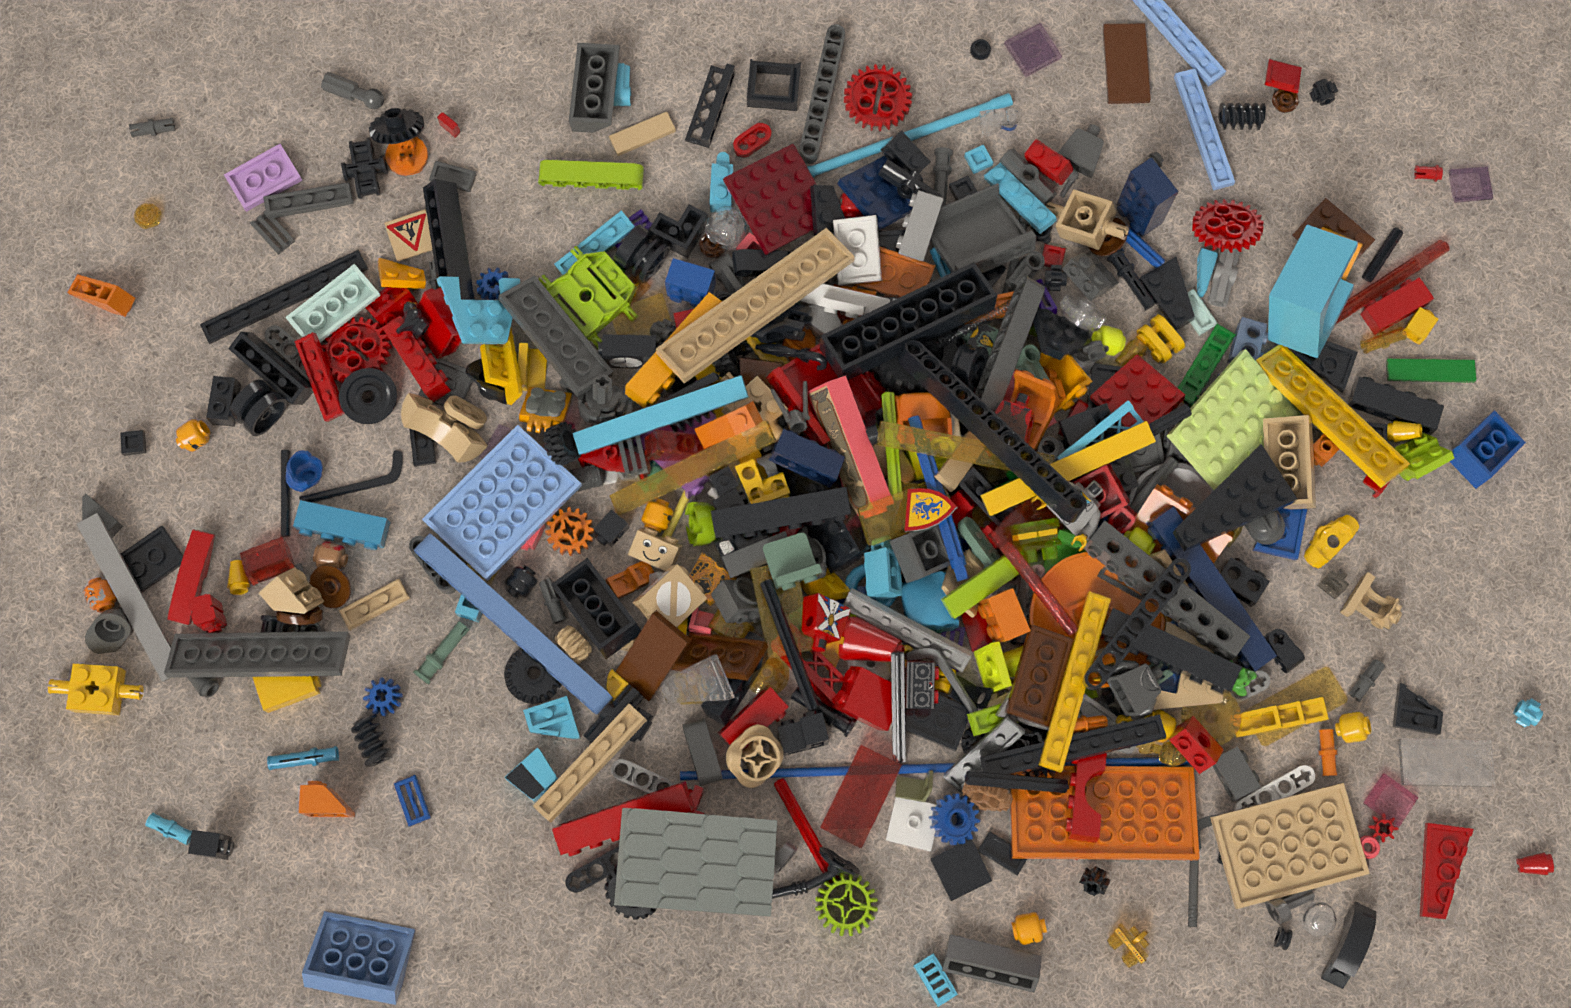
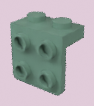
M798 533L763 546V552L776 589L782 587L783 591L796 587L795 583L803 580L805 584L818 580L817 576L822 573L820 564L815 562L805 533Z

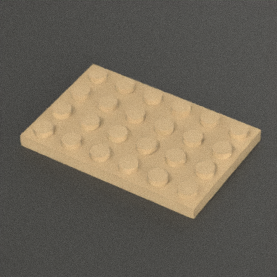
M1344 783L1210 817L1236 909L1370 874Z

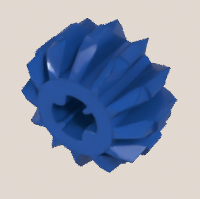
M498 267L495 269V272L488 268V274L481 273L482 279L476 281L477 286H479L476 290L481 295L482 300H498L500 295L498 280L508 278L509 275L506 271L501 273Z
M380 677L379 684L372 680L373 688H365V691L370 693V695L363 696L364 701H370L365 707L368 710L373 708L372 713L374 715L380 712L383 717H386L387 709L394 714L395 709L392 706H401V703L396 700L403 698V694L398 692L401 687L398 684L393 686L394 680L392 679L386 682L383 677ZM382 692L386 694L385 701L380 700V693Z

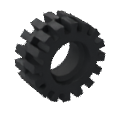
M733 349L712 363L721 378L726 376L728 372L734 378L740 376L739 360Z
M561 422L545 430L546 432L543 433L545 436L543 442L546 443L544 448L548 449L547 455L552 456L551 460L555 461V464L563 466L581 457L573 437V433L577 431L575 428L572 429L571 424Z

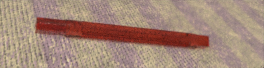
M1438 240L1349 298L1335 325L1364 307L1371 300L1378 298L1450 250L1448 243Z

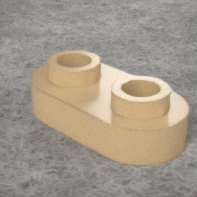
M450 396L444 403V409L450 417L461 421L470 428L480 429L487 421V417L481 409L458 396Z

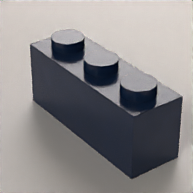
M785 429L777 437L769 457V461L829 488L837 480L845 456L840 455L836 450L827 449L820 446L814 440H807L798 436L796 432Z

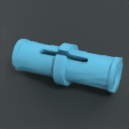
M155 813L150 814L147 818L145 826L159 831L166 838L171 837L185 845L190 843L192 831L181 827L176 821H169Z

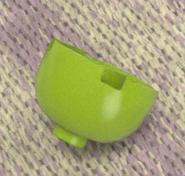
M689 502L686 505L685 515H689V528L686 526L687 538L693 546L707 545L716 539L711 511L716 510V508L707 502Z

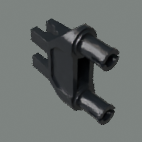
M795 303L750 337H755L759 342L766 344L784 339L803 341L806 333L802 330L805 325L810 326L813 321V316H810L812 308Z

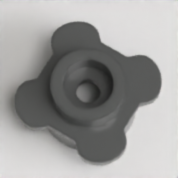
M1093 341L1088 346L1083 347V352L1088 353V358L1094 361L1103 359L1106 355L1105 352L1109 350V347L1103 345L1102 341Z

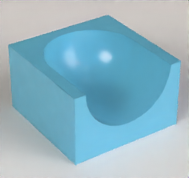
M1306 225L1269 294V341L1318 358L1354 289V284L1341 279L1357 249V241Z

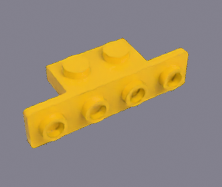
M511 327L507 343L497 345L482 344L480 346L485 382L504 387L508 405H512L523 393Z

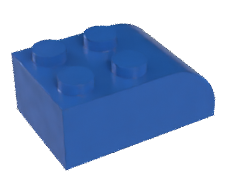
M1494 410L1451 449L1455 459L1449 462L1477 489L1492 478L1526 442Z

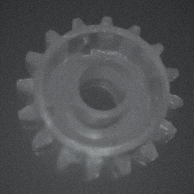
M1066 294L1060 303L1061 309H1063L1062 315L1083 329L1094 331L1096 328L1100 329L1107 319L1106 315L1097 309V305L1086 298H1076L1073 295L1069 296Z

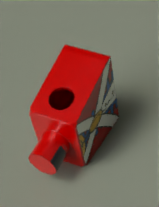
M820 593L803 598L802 632L814 638L812 650L825 652L828 643L841 639L851 609Z

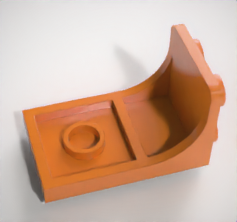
M1015 370L1013 374L1015 386L1010 402H1015L1018 393L1026 394L1031 398L1027 407L1033 410L1035 420L1029 445L1036 451L1060 404L1059 396L1052 381L1045 378L1042 380L1035 378L1032 373L1025 370L1022 372Z

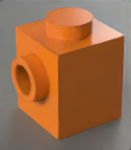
M1325 434L1313 444L1314 465L1316 466L1320 465L1323 467L1339 451V448Z

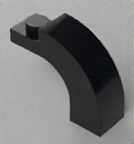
M1356 901L1353 903L1345 916L1340 942L1324 968L1321 979L1343 989L1350 977L1356 975L1374 934L1377 917L1376 911Z

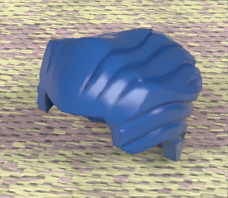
M299 450L289 459L286 466V482L289 487L303 492L318 484L323 469L321 460L312 456L309 451Z

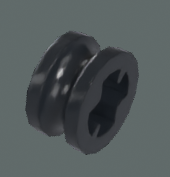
M1280 926L1276 933L1274 947L1281 946L1283 950H1287L1291 943L1292 930L1285 931L1284 927Z

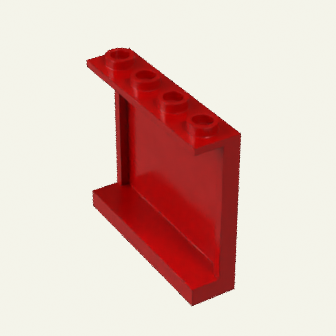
M820 343L811 348L810 351L822 354ZM795 358L781 368L774 369L766 379L789 412L792 410L803 412L804 381L807 382V388L810 391L838 378L828 361L826 369L817 371V365H821L819 362L809 360L808 363H804L799 358ZM860 374L848 380L863 421L865 420V412L875 408L878 411L882 408V399L873 390L866 375ZM808 396V414L810 419L806 421L807 428L803 432L809 440H814L824 447L830 441V438L818 423Z

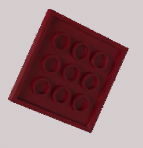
M794 143L723 178L726 187L765 255L813 231L810 187L817 184Z

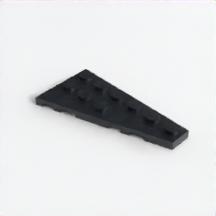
M1260 444L1173 531V535L1185 552L1295 503L1297 497L1262 444Z

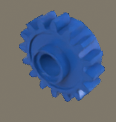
M950 794L944 795V800L937 799V806L931 807L933 813L932 816H929V819L932 820L930 829L936 831L935 837H942L941 842L947 843L949 841L950 845H957V842L965 844V838L973 839L971 832H978L974 825L980 822L979 819L975 818L979 810L972 809L975 803H967V796L960 797L959 794H952L951 797ZM953 814H955L957 818L955 825L951 821V817Z

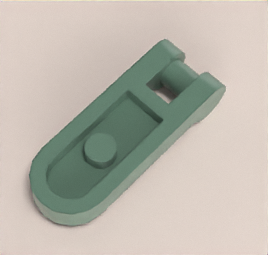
M964 517L958 522V534L967 541L972 553L984 564L983 569L1001 558L973 519Z

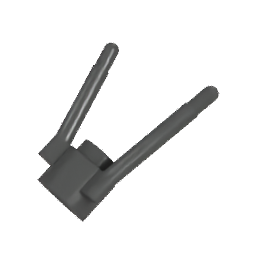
M803 382V412L799 410L789 412L786 410L776 391L771 389V393L783 413L789 429L796 433L805 431L807 428L806 421L810 419L808 414L807 382Z

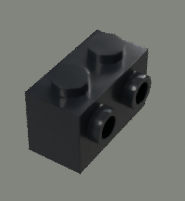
M902 130L880 149L887 159L907 172L916 171L920 173L931 162Z

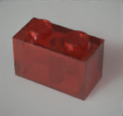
M283 537L273 539L240 553L245 575L252 585L274 578L295 567L290 548Z

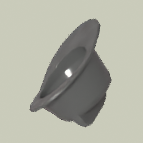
M1278 510L1244 525L1251 537L1260 544L1270 545L1276 543L1285 532V523Z
M123 609L105 610L95 618L85 635V643L94 653L116 652L129 636L131 628L127 616L123 613Z

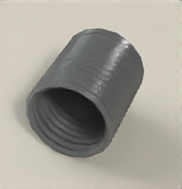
M585 465V467L570 469V473L582 484L577 490L578 492L603 486L599 467Z

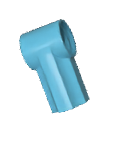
M618 63L614 106H631L630 66Z

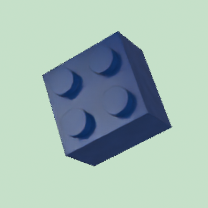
M673 258L665 280L667 296L670 297V300L677 303L682 301L689 302L695 308L709 292L713 294L716 286L715 270Z

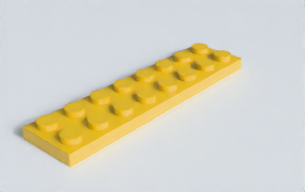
M1279 344L1255 360L1265 371L1271 384L1304 415H1309L1312 423L1380 488L1410 465L1398 451L1287 347Z

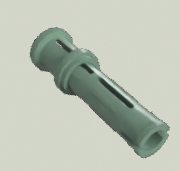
M458 621L432 654H427L424 663L418 670H414L413 673L429 685L432 676L438 669L441 670L443 668L444 660L470 629Z

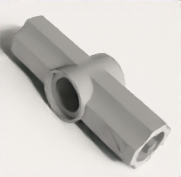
M1225 249L1224 252L1220 250L1218 262H1216L1214 267L1215 273L1213 278H1211L1213 283L1208 298V303L1214 306L1226 307L1228 304L1231 287L1234 285L1238 273V267L1236 266L1240 252L1237 249H1233L1232 253L1228 249Z

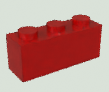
M1420 277L1414 281L1408 279L1400 285V289L1396 291L1391 289L1382 295L1381 300L1376 302L1373 299L1365 304V309L1360 315L1373 334L1377 335L1412 315L1420 307H1426L1433 301L1434 297Z
M766 686L717 733L730 746L747 728L758 724L769 728L768 726L774 721H780L787 714L785 710L788 708V705L771 687ZM749 743L746 744L743 749H746L749 746Z

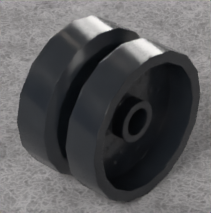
M258 379L248 384L239 392L230 406L229 415L238 424H243L245 430L252 436L257 437L266 433L282 417L287 401L278 392H273L271 386L264 380Z

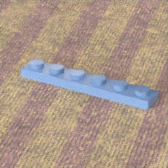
M1132 0L1191 68L1196 69L1197 74L1208 87L1225 75L1226 70L1164 0Z
M1196 69L1175 73L1174 80L1213 191L1233 186L1235 180Z

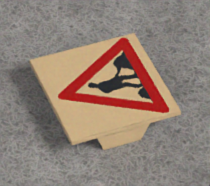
M425 209L384 223L397 262L432 250Z

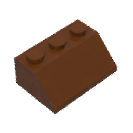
M1327 198L1316 207L1292 235L1295 239L1299 240L1306 225H1310L1319 229L1324 227L1363 244L1355 262L1375 241L1370 234Z

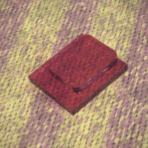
M1383 773L1363 804L1380 816L1382 813H1385L1387 820L1394 817L1395 820L1392 824L1399 828L1419 797Z

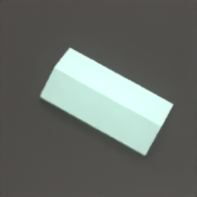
M353 264L287 315L286 319L301 337L314 332L317 334L319 342H322L381 295L358 267Z

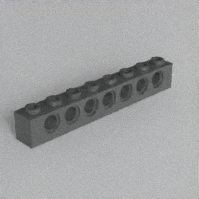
M1106 521L1100 525L1084 547L1092 558L1099 560L1108 571L1119 576L1127 586L1134 588L1143 598L1166 570ZM1107 547L1111 548L1114 553L1110 552ZM1125 561L1130 563L1132 567H1129ZM1144 576H1146L1150 582L1146 581L1144 579ZM1160 583V591L1162 592L1163 590L1167 594L1170 593L1171 588L1169 584ZM1182 583L1161 610L1162 614L1173 619L1182 630L1188 631L1201 645L1207 646L1215 655L1228 661L1237 656L1250 638V635L1184 583ZM1180 605L1184 606L1185 609H1186V611H1184V610L1180 607ZM1198 619H1200L1204 623V625L1200 624Z

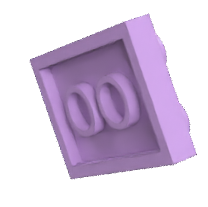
M281 144L224 174L246 212L263 203V196L279 194L303 181Z

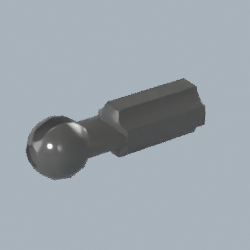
M327 72L324 75L321 88L326 92L350 101L354 99L361 100L366 107L374 110L380 108L384 103V96L378 89L365 90L360 88L357 82L331 72Z

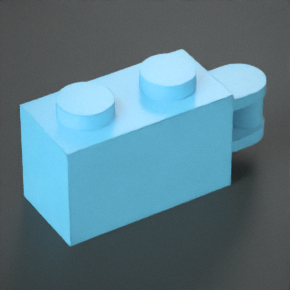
M720 152L717 155L716 164L712 163L710 213H732V195L728 191L723 178L734 173L733 164H730V158L726 152Z
M888 535L873 538L871 540V551L864 553L867 596L880 601L903 595L901 568Z

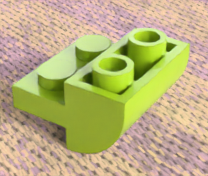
M1422 433V437L1413 438L1411 441L1395 447V450L1410 463L1399 474L1406 481L1412 478L1419 479L1455 459L1451 450L1439 446L1437 438L1426 433Z

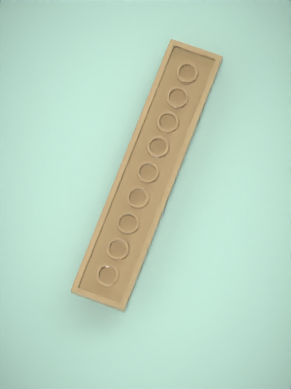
M825 228L657 347L656 354L685 383L853 263L855 256Z

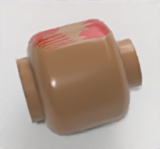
M324 541L321 545L316 546L313 562H316L317 568L322 565H333L341 569V567H346L349 556L345 554L343 545Z

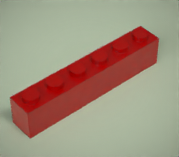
M686 781L556 825L552 828V832L560 855L568 853L570 857L581 853V848L589 846L590 849H594L604 845L603 841L611 839L612 842L620 840L622 808L689 813L695 806Z

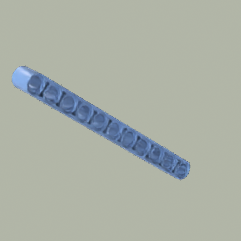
M429 533L414 549V552L529 656L540 663L548 673L593 713L598 715L613 697L432 534Z

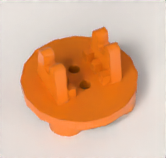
M418 137L402 143L389 144L385 152L386 162L391 171L403 176L420 173L426 165L428 150L424 142Z

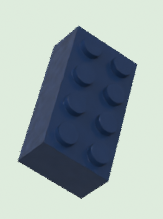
M1151 157L1130 171L1116 204L1117 211L1122 217L1126 216L1130 222V228L1136 234L1139 233L1143 237L1163 224L1179 191Z

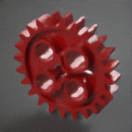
M875 64L874 70H871L867 65L866 72L858 69V76L852 74V81H847V88L844 89V95H846L844 96V103H847L845 110L850 111L849 118L856 116L855 124L860 121L863 122V129L868 124L870 125V131H873L875 126H878L879 132L882 130V126L890 130L891 123L898 126V119L904 121V114H909L908 107H911L912 104L910 100L912 99V93L909 92L911 86L905 85L906 77L900 79V71L893 74V67L887 71L885 65L878 69L877 64ZM882 81L878 110L876 114H873L878 84ZM871 84V85H873L874 87H873V88H866L865 85ZM893 88L895 91L888 92L885 89ZM867 103L870 107L865 108L861 104ZM889 107L891 110L883 111L882 108Z
M1223 199L1222 203L1214 200V205L1207 202L1206 207L1200 206V211L1195 212L1192 231H1194V237H1199L1198 242L1205 241V247L1212 245V250L1220 248L1221 252H1224L1225 249H1228L1232 253L1233 249H1237L1241 252L1242 247L1249 250L1250 245L1255 246L1256 241H1260L1264 229V220H1261L1262 215H1257L1256 209L1250 210L1251 205L1244 207L1242 201L1239 204H1235L1234 200L1230 203H1227L1225 199Z
M352 317L351 323L346 322L344 326L339 327L336 332L334 331L331 334V338L327 337L324 339L327 344L321 345L325 351L324 355L334 380L338 379L340 383H343L345 377H348L351 372L357 371L360 368L370 367L383 371L380 366L381 364H388L384 358L391 356L388 350L392 348L389 344L390 339L379 323H374L370 318L366 321L363 317L359 319V322ZM342 342H348L354 349L360 351L365 357H367L369 361L364 360L357 352L351 350L346 344Z

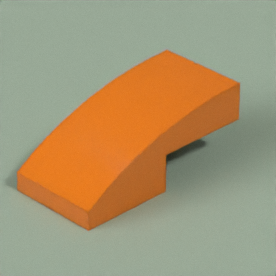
M641 561L629 566L623 572L608 577L605 582L617 598L620 599L649 584V575L653 574L654 571L650 564Z

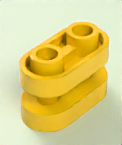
M1157 314L1150 320L1151 327L1144 324L1137 330L1136 338L1142 346L1146 345L1149 348L1151 357L1158 363L1165 364L1172 358L1171 350L1174 353H1179L1185 348V343L1181 336L1160 314Z

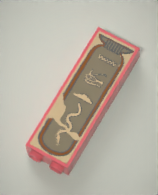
M846 376L831 380L808 391L818 423L830 438V441L827 443L828 449L836 450L840 455L845 456L838 476L842 487H847L849 502L857 516L862 515L865 519L887 511L886 506L893 504V500L874 449L867 436L865 425Z

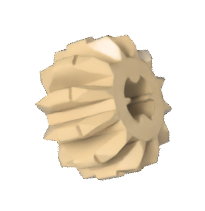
M567 625L564 629L562 628L554 637L558 648L576 664L586 660L592 652L589 642L572 626Z

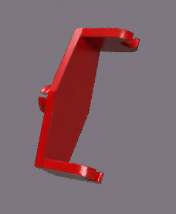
M616 444L591 451L578 458L581 467H585V465H588L587 463H590L607 471L625 472L620 448ZM625 448L629 470L633 471L629 449ZM634 452L638 469H641L642 464L639 453ZM645 456L648 473L640 474L642 481H648V474L650 475L651 466L647 456Z

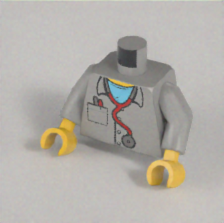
M1095 480L1086 488L1079 482L1076 484L1069 482L1087 501L1086 508L1074 523L1064 521L1038 495L1034 497L1032 502L1039 499L1042 503L1037 510L1047 506L1076 536L1072 540L1071 545L1075 541H1080L1082 546L1078 551H1082L1087 541L1098 528L1101 513L1098 509L1100 503L1095 498L1103 491V488Z

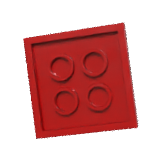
M1138 354L1090 395V400L1096 406L1107 403L1111 413L1129 400L1134 407L1133 409L1148 424L1171 412L1185 399V394ZM1130 412L1121 418V426L1131 427L1137 422Z

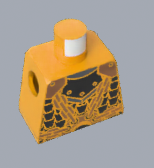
M705 553L700 555L689 576L694 583H698L704 589L703 594L707 597L704 602L709 606L715 603L711 593L722 580L737 579L736 577L730 578L728 571Z

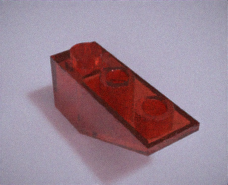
M656 429L645 437V459L682 461L718 458L717 444L704 449L697 434Z

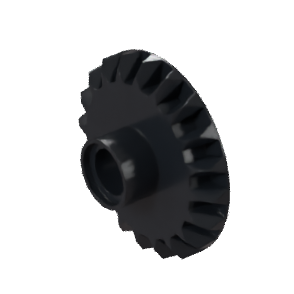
M391 108L386 110L384 114H381V117H376L370 123L369 133L375 142L397 144L416 137L423 130L425 123L423 116L419 112H414L412 109L407 111L406 109Z
M370 367L360 368L357 371L351 372L348 377H345L344 382L340 385V406L343 412L357 423H378L387 418L396 405V386L392 379L379 369ZM371 390L372 396L368 399H363V392Z
M522 648L513 653L506 663L504 670L506 686L510 693L522 702L529 704L543 703L551 699L557 693V688L560 689L562 685ZM531 668H537L541 674L538 678L531 679L527 675L528 671Z

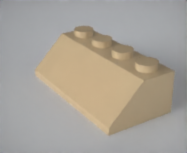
M1309 415L1263 419L1264 449L1297 497L1295 503L1284 507V509L1316 508L1311 418Z

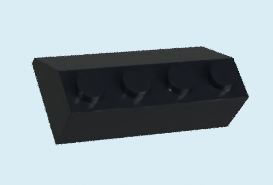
M1107 403L1058 421L1068 448L1111 414ZM1106 429L1103 440L1117 434V429ZM1101 434L1094 440H1100ZM1090 442L1088 445H1086V447H1089L1098 442ZM1127 455L1110 462L1125 491L1139 486Z

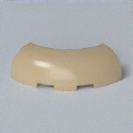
M411 393L407 394L401 409V420L405 428L413 429L435 440L454 457L457 463L473 460L486 449L487 444L473 428L469 427L467 429L457 419L450 417L445 409L441 410L431 405L432 400Z

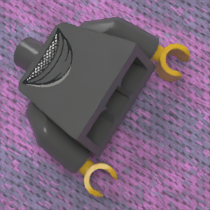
M1123 660L1109 677L1107 682L1125 714L1116 718L1117 724L1122 721L1130 722L1143 719L1153 712L1157 701L1156 697L1161 693L1157 680L1163 676L1162 670L1158 666L1154 665L1150 668L1146 663L1138 664L1136 661ZM1114 662L1107 664L1105 666L1112 667L1114 665ZM1100 677L1093 678V680L1100 681Z

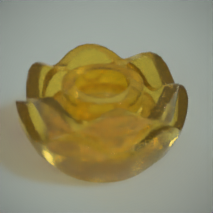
M143 203L136 208L134 220L141 228L148 229L159 224L162 214L155 204Z

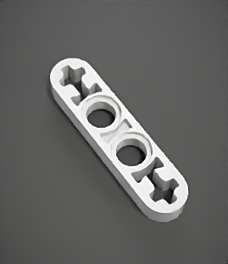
M1306 765L1296 767L1239 799L1234 805V811L1242 809V803L1244 805L1251 804L1253 802L1250 799L1251 797H1253L1256 805L1262 804L1259 801V794L1262 791H1266L1270 795V801L1289 797L1311 785L1315 780V772ZM1300 770H1302L1303 772H1308V781L1306 782L1305 780H1300L1296 782V784L1299 786L1298 788H1296L1293 779L1301 775ZM1282 780L1287 781L1290 785V790L1286 794L1280 792L1278 784Z

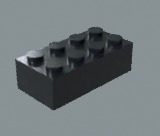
M588 558L551 584L605 659H608L640 634L641 629Z

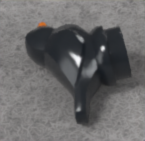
M408 301L403 307V324L396 329L398 334L404 331H412L414 335L422 337L428 330L431 323L427 321L426 317H423L422 311L416 306V302Z

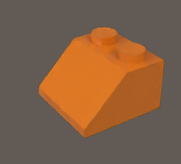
M308 781L307 785H300L299 814L307 817H355V812L333 789L327 787V784L322 783V781Z

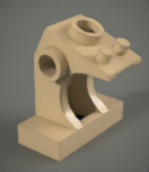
M1367 572L1359 580L1340 613L1349 617L1357 610L1371 619L1373 626L1379 629L1387 628L1390 630L1393 623L1397 624L1402 616L1400 611L1402 606L1398 598L1395 599L1391 596L1383 598L1375 593L1370 587L1375 576ZM1370 599L1381 605L1377 613L1365 607Z

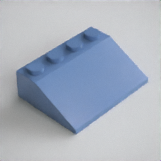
M324 911L302 971L304 987L396 1005L403 986L415 929Z

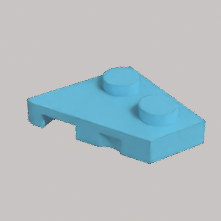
M567 696L523 710L530 733L581 739Z

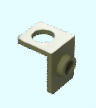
M933 770L928 771L924 780L897 776L895 796L897 798L926 802L933 787Z

